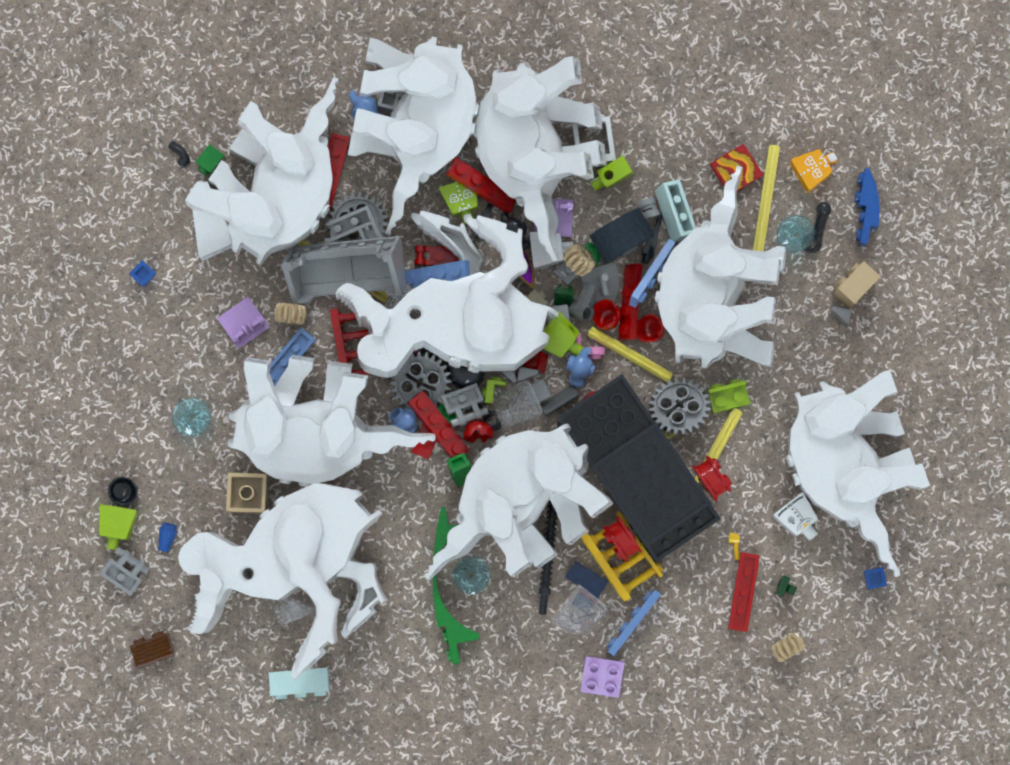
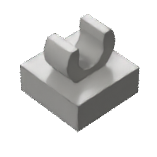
M565 262L554 271L567 286L577 276L573 271H570Z

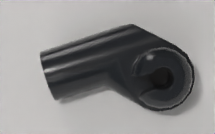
M175 141L170 142L168 148L180 157L177 161L178 165L185 168L187 164H190V158L185 148Z

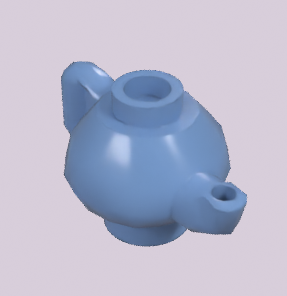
M351 90L349 99L353 104L351 115L354 120L357 108L381 114L377 112V101L373 97H358L356 92Z
M585 347L577 356L570 355L566 370L571 372L569 375L571 386L579 389L583 388L585 378L588 375L592 376L595 365H592V360L589 357L591 348Z
M397 407L390 413L391 425L411 433L416 430V414L411 408L401 409Z

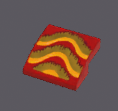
M744 144L709 164L723 187L727 181L732 179L731 174L736 172V166L743 167L737 192L764 176Z

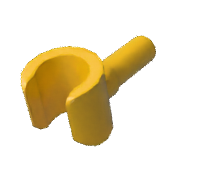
M730 532L728 543H734L735 560H739L738 547L740 536L737 533Z

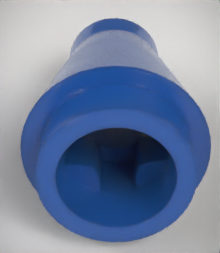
M162 522V526L159 527L158 550L169 552L178 533L177 525Z

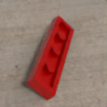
M335 133L331 134L328 145L333 178L329 201L330 211H332V205L334 204L350 143V137Z
M455 157L446 172L447 176L501 211H507L508 214L511 213L516 199L509 197L491 179L459 158Z
M638 263L625 265L623 272L621 319L618 328V340L621 341L636 340L639 304L634 308L629 303L631 295L641 282L642 264Z
M423 390L407 402L428 431L435 434V440L450 458L462 453L466 454L470 451Z
M740 552L728 629L748 632L760 555Z

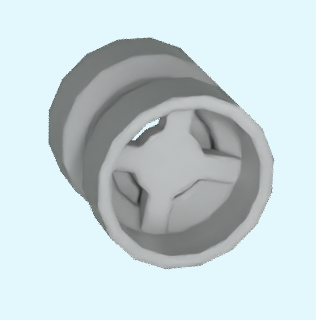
M654 197L644 199L636 204L646 221H649L651 217L655 219L660 216L659 210L655 207Z

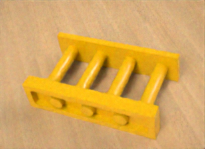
M620 511L617 512L615 515L619 516L625 526L631 529L625 516ZM604 529L594 536L593 534L589 536L587 533L581 537V540L623 602L631 598L629 594L632 589L654 574L658 578L663 576L661 573L664 571L659 562L654 563L636 535V542L643 552H638L629 558L628 562L625 561L616 568H611L607 563L610 560L609 558L616 554L613 550L616 546L614 545L605 552H600L597 548L598 542L605 538L602 534L605 532ZM645 558L651 568L629 583L622 584L618 579L620 574Z

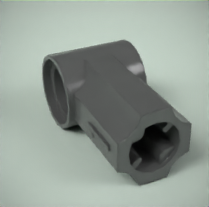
M585 282L578 300L569 307V315L583 322H590L594 316L593 304L600 288Z

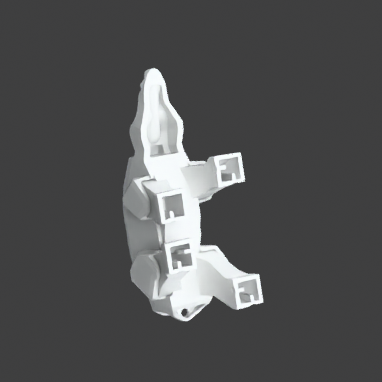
M432 37L429 41L418 45L413 55L403 53L378 39L370 38L365 63L377 65L382 70H364L359 96L368 97L380 92L405 93L391 113V117L357 108L347 156L357 157L367 152L390 156L396 159L401 167L399 178L392 193L393 210L384 234L386 236L391 235V229L396 227L395 222L402 218L404 203L418 191V184L426 183L429 177L436 174L459 154L469 136H472L474 133L475 123H472V119L477 116L479 105L476 104L473 80L462 63L461 53L463 45L458 44L457 48L437 46V37Z
M573 56L565 57L559 63L540 74L532 70L525 62L520 63L515 71L503 72L501 69L494 70L492 86L480 103L476 128L473 133L475 139L478 140L476 156L480 158L489 178L509 197L516 199L519 206L524 207L526 218L537 226L539 242L546 246L545 251L551 255V261L553 262L560 260L555 238L559 219L552 202V194L556 186L563 178L570 175H576L586 180L594 179L592 166L605 167L607 165L605 145L595 140L573 146H562V140L553 126L557 123L581 124L594 130L603 129L599 106L594 103L584 104L558 96L570 86L582 84L580 60Z
M333 77L323 99L311 108L303 130L295 135L285 133L263 119L258 105L250 101L238 119V124L243 129L229 149L231 154L255 165L251 192L234 177L229 165L221 160L208 179L210 184L217 188V190L208 188L197 181L185 199L186 206L192 210L220 217L229 222L228 231L232 240V251L237 253L241 248L245 249L258 258L256 261L258 265H262L272 253L292 249L306 239L310 233L314 235L319 227V219L321 217L324 219L330 210L329 201L333 178L328 139L326 138L328 134L327 115L335 104L334 94H336L338 78Z
M736 166V172L731 174L732 179L725 183L722 201L715 204L711 209V222L703 221L700 227L695 228L672 250L662 272L658 274L660 291H656L655 302L658 304L663 326L675 342L676 363H681L683 358L702 359V368L706 369L715 361L721 360L726 355V352H732L765 367H772L774 342L760 340L746 331V329L764 323L773 324L776 306L775 297H765L751 304L734 305L744 290L745 281L778 285L779 274L784 273L787 250L784 246H776L766 252L738 248L731 240V233L738 216L737 189L743 170L741 166Z
M292 355L289 358L288 367L275 387L270 375L271 361L247 357L244 361V373L249 399L241 407L229 413L228 416L230 420L236 422L234 438L228 440V447L244 452L256 468L275 479H279L280 483L290 484L291 481L299 482L298 485L305 487L313 483L336 479L358 466L363 459L371 458L373 452L384 454L394 446L399 445L410 448L415 447L419 442L424 444L427 440L435 441L436 438L433 433H411L394 425H366L356 415L358 395L368 383V375L351 373L353 364L330 361L327 364L323 400L317 399L296 404L295 400L303 380L313 369L315 358Z
M890 370L880 373L850 394H845V391L841 388L830 386L824 381L819 382L820 392L802 397L799 392L794 393L797 416L789 431V455L786 456L789 468L793 467L795 473L792 477L795 486L799 485L800 489L815 506L836 519L845 521L851 528L857 526L860 537L875 546L878 559L887 564V569L893 571L894 577L900 576L901 574L889 551L888 533L875 512V505L883 494L904 487L921 490L928 488L930 484L923 464H915L910 448L878 459L877 453L862 437L864 435L876 434L898 437L905 434L897 411L892 413L871 411L883 398L897 393Z
M564 424L550 432L527 430L507 437L504 435L495 441L497 445L493 448L487 447L480 452L481 457L476 460L465 480L459 503L460 513L456 518L459 525L449 531L446 547L433 557V565H430L429 572L424 574L427 580L432 579L449 562L467 555L479 540L487 535H491L506 555V571L511 577H516L532 564L537 568H541L558 555L553 546L533 524L537 521L549 500L561 522L562 538L566 544L572 545L589 532L585 526L580 506L585 508L590 517L595 518L610 507L613 502L582 476L587 472L588 446L586 444L579 447L575 445L568 434L571 430L569 424Z

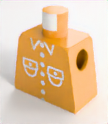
M817 149L791 159L789 164L808 194L832 174L833 171L830 166L838 162V159L834 152L824 156L821 150Z

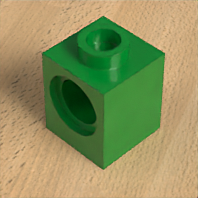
M209 144L196 160V164L199 166L198 170L205 176L208 174L212 175L220 161L225 162L226 157Z
M464 453L446 460L457 488L465 484L466 477L471 470V465Z

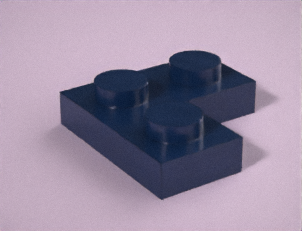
M575 561L566 575L567 579L581 587L572 605L588 614L609 581Z

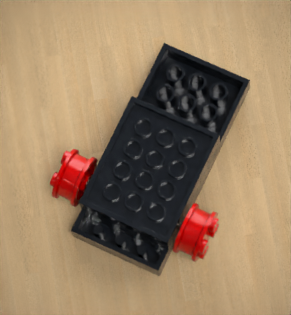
M623 374L558 417L562 425H570L571 430L568 434L577 447L583 444L588 446L587 462L632 527L631 529L628 526L626 527L619 516L616 517L617 521L608 527L603 526L605 532L602 534L609 544L614 543L616 548L613 550L620 560L624 558L628 562V558L637 551L639 553L643 552L636 542V534L657 563L721 519L712 507V503L703 492V489L706 492L708 491L713 500L717 502L720 495L726 491L729 493L732 491L730 488L732 482L725 474L722 475L719 471L722 467L715 458L711 459L707 455L705 457L706 460L697 467L695 465L691 466L698 477L699 483H697Z

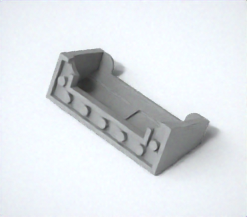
M400 236L294 246L289 250L282 263V269L293 304L307 305L314 297L336 295L337 289L346 283L358 286L366 292L385 291V294L390 297L402 295L406 287Z

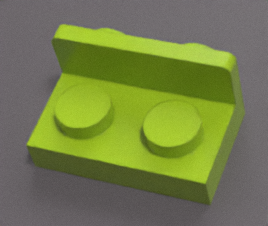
M731 380L729 385L722 386V383L710 386L711 389L707 391L713 414L750 405L746 380Z

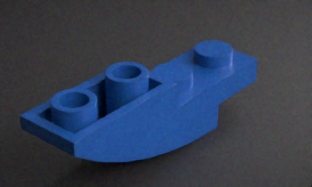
M865 168L863 173H859L857 184H860V190L856 191L854 198L857 208L864 209L859 214V222H862L861 229H857L855 237L860 247L867 246L870 229L876 230L879 227V195L869 168Z

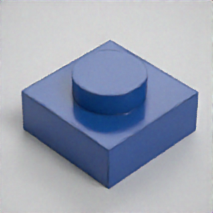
M141 260L129 274L141 286L145 287L157 273Z
M884 567L863 571L867 590L887 586Z

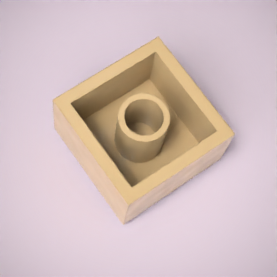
M865 261L860 265L856 263L847 273L849 277L846 278L844 276L833 287L836 290L833 295L848 309H851L881 277Z
M228 473L226 512L262 514L267 510L269 475Z

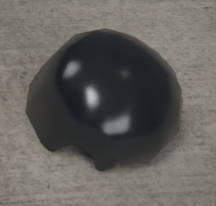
M120 476L113 479L108 485L107 494L114 504L126 506L133 503L137 498L138 486L135 485L132 479Z

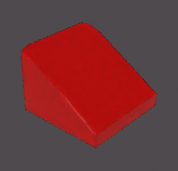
M538 352L525 362L523 367L545 373L549 355Z

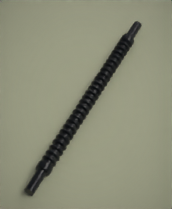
M561 422L557 423V428L562 426ZM549 500L550 505L547 506L549 508V511H547L549 515L546 517L548 519V522H546L548 526L545 527L547 533H544V535H546V540L555 547L553 544L556 541L554 539V536H556L554 531L557 530L555 528V525H557L555 520L558 518L556 517V510ZM552 560L541 567L543 568V571H541L543 576L540 577L542 582L539 583L541 585V588H539V614L542 615L547 614L548 595L551 594L549 586L552 584L549 581L552 580L550 575L553 574L551 572V569H553L551 564L554 563Z

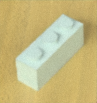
M679 179L665 182L655 190L670 239L676 243L681 242L696 228Z
M329 668L308 669L295 680L291 677L292 671L269 672L270 696H275L276 700L287 699V695L295 694V698L307 697L306 693H314V696H325L326 691H330Z

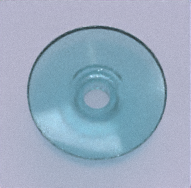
M800 215L786 218L777 230L779 244L786 247V250L790 252H799L806 249L812 243L815 235L814 226L811 221ZM800 233L799 238H794L795 234Z
M187 398L176 405L172 420L175 428L183 435L197 436L208 428L211 421V413L203 401L197 398ZM192 414L196 415L195 421H190L189 416Z
M468 556L456 563L453 568L452 579L459 591L464 594L475 595L487 588L491 579V572L484 560L479 557ZM469 572L475 573V577L473 579L468 578Z

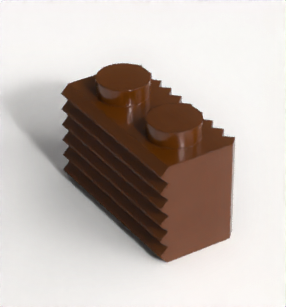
M163 631L152 634V638L145 640L144 637L134 640V645L129 646L136 668H142L176 656L169 633L164 634Z

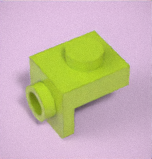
M492 377V380H487V387L482 390V397L486 405H493L495 387L506 388L507 382L503 381V378Z

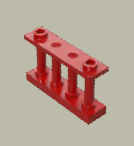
M337 308L331 309L330 315L339 362L348 363L351 359L358 358L357 350L351 352L346 350L344 343H348L349 340L363 338L369 335L368 329L350 333L342 332L341 325L344 322L356 320L357 317L353 313H339ZM352 369L351 372L360 375H372L363 369Z

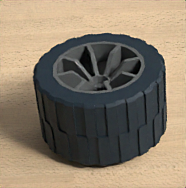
M640 208L620 216L590 235V239L604 263H609L620 256H627L639 249L641 244L654 237V233Z

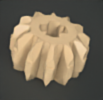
M579 244L572 245L563 254V261L566 263V266L570 268V271L581 277L590 273L595 266V260L591 257L592 255Z
M278 303L274 310V320L279 323L302 325L305 323L307 315L306 307L297 304Z
M792 633L773 644L771 650L778 662H783L803 651L806 646L798 633Z

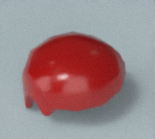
M609 299L598 301L593 307V322L601 330L615 328L621 319L619 307Z
M646 314L640 320H637L636 338L641 342L654 343L663 337L665 327L661 317L657 314Z
M472 421L466 426L463 439L474 443L476 439L480 438L485 443L488 439L493 438L494 431L486 422Z

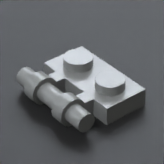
M477 383L441 396V401L447 415L456 414L457 418L450 420L452 427L466 425V422L482 419V416L489 414L487 407L482 409L478 407V404L483 403L484 399ZM472 408L473 412L463 415L462 410Z
M118 546L114 553L119 556V559L115 561L109 558L99 571V574L131 596L142 581L136 575L139 571L146 575L149 568L144 565L142 560H137L131 556L128 550H123ZM125 561L133 566L131 571L123 567Z

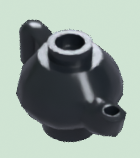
M507 211L501 213V222L507 224L506 229L518 233V229L523 230V251L530 248V241L524 237L527 231L526 224L516 218H509Z

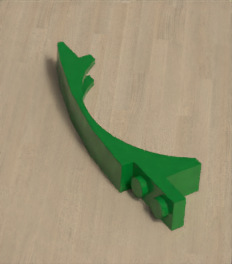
M441 507L433 557L444 549L447 544L449 531L457 526V524L449 525L446 507ZM436 574L433 577V598L437 627L445 626L446 630L442 632L444 642L449 643L450 649L446 650L448 661H452V664H458L461 662L457 644L480 639L479 633L461 625L448 612L439 594Z

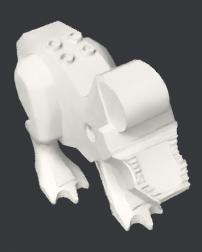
M421 210L420 214L411 213L413 222L423 230V234L430 236L431 239L436 240L453 252L459 261L468 260L470 276L455 281L430 278L408 292L393 309L385 308L379 302L374 301L364 289L351 283L343 284L336 291V300L341 299V303L345 302V306L348 305V309L351 308V312L354 311L353 314L357 317L356 320L360 324L359 327L364 326L369 332V335L363 337L358 344L357 355L360 367L369 374L384 378L397 375L411 354L423 347L449 362L450 366L460 368V365L468 367V371L473 373H479V371H514L548 344L550 336L543 332L546 318L558 317L556 310L549 306L531 302L511 285L518 276L525 274L528 269L522 249L523 230L518 229V233L506 229V223L479 215L476 219L468 218L467 224L478 234V237L490 243L492 247H495L500 252L503 261L499 267L487 273L480 272V267L485 262V258L471 241L463 223H461L460 227L449 224V218ZM413 316H418L419 318H418V319H412L411 317H413Z
M313 483L286 497L281 496L274 502L275 507L269 511L267 509L259 516L261 520L256 524L244 546H239L213 532L197 533L183 545L178 556L182 569L188 574L200 575L201 583L199 586L200 592L194 594L197 600L195 602L197 603L195 605L197 609H195L196 613H194L195 616L193 617L195 620H191L193 624H190L191 628L187 629L196 634L210 632L220 620L225 603L229 599L232 590L251 597L284 600L301 588L312 599L316 607V616L307 638L304 640L299 652L295 655L296 660L291 672V677L295 680L327 653L324 647L329 643L332 645L338 642L337 615L341 601L332 595L327 584L332 583L337 577L351 578L356 582L358 592L350 612L347 613L341 635L344 638L353 631L355 632L377 612L374 608L375 605L379 602L386 603L388 601L381 590L377 578L376 565L374 563H362L353 558L363 533L379 519L382 512L378 510L371 515L359 502L363 497L359 490ZM251 569H252L253 572H254V575H253L252 578H251L250 575H249V572H250Z

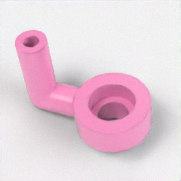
M581 333L578 335V337H577L576 340H575V341H576L578 344H580V345H581ZM588 347L591 348L590 359H601V356L605 355V347Z

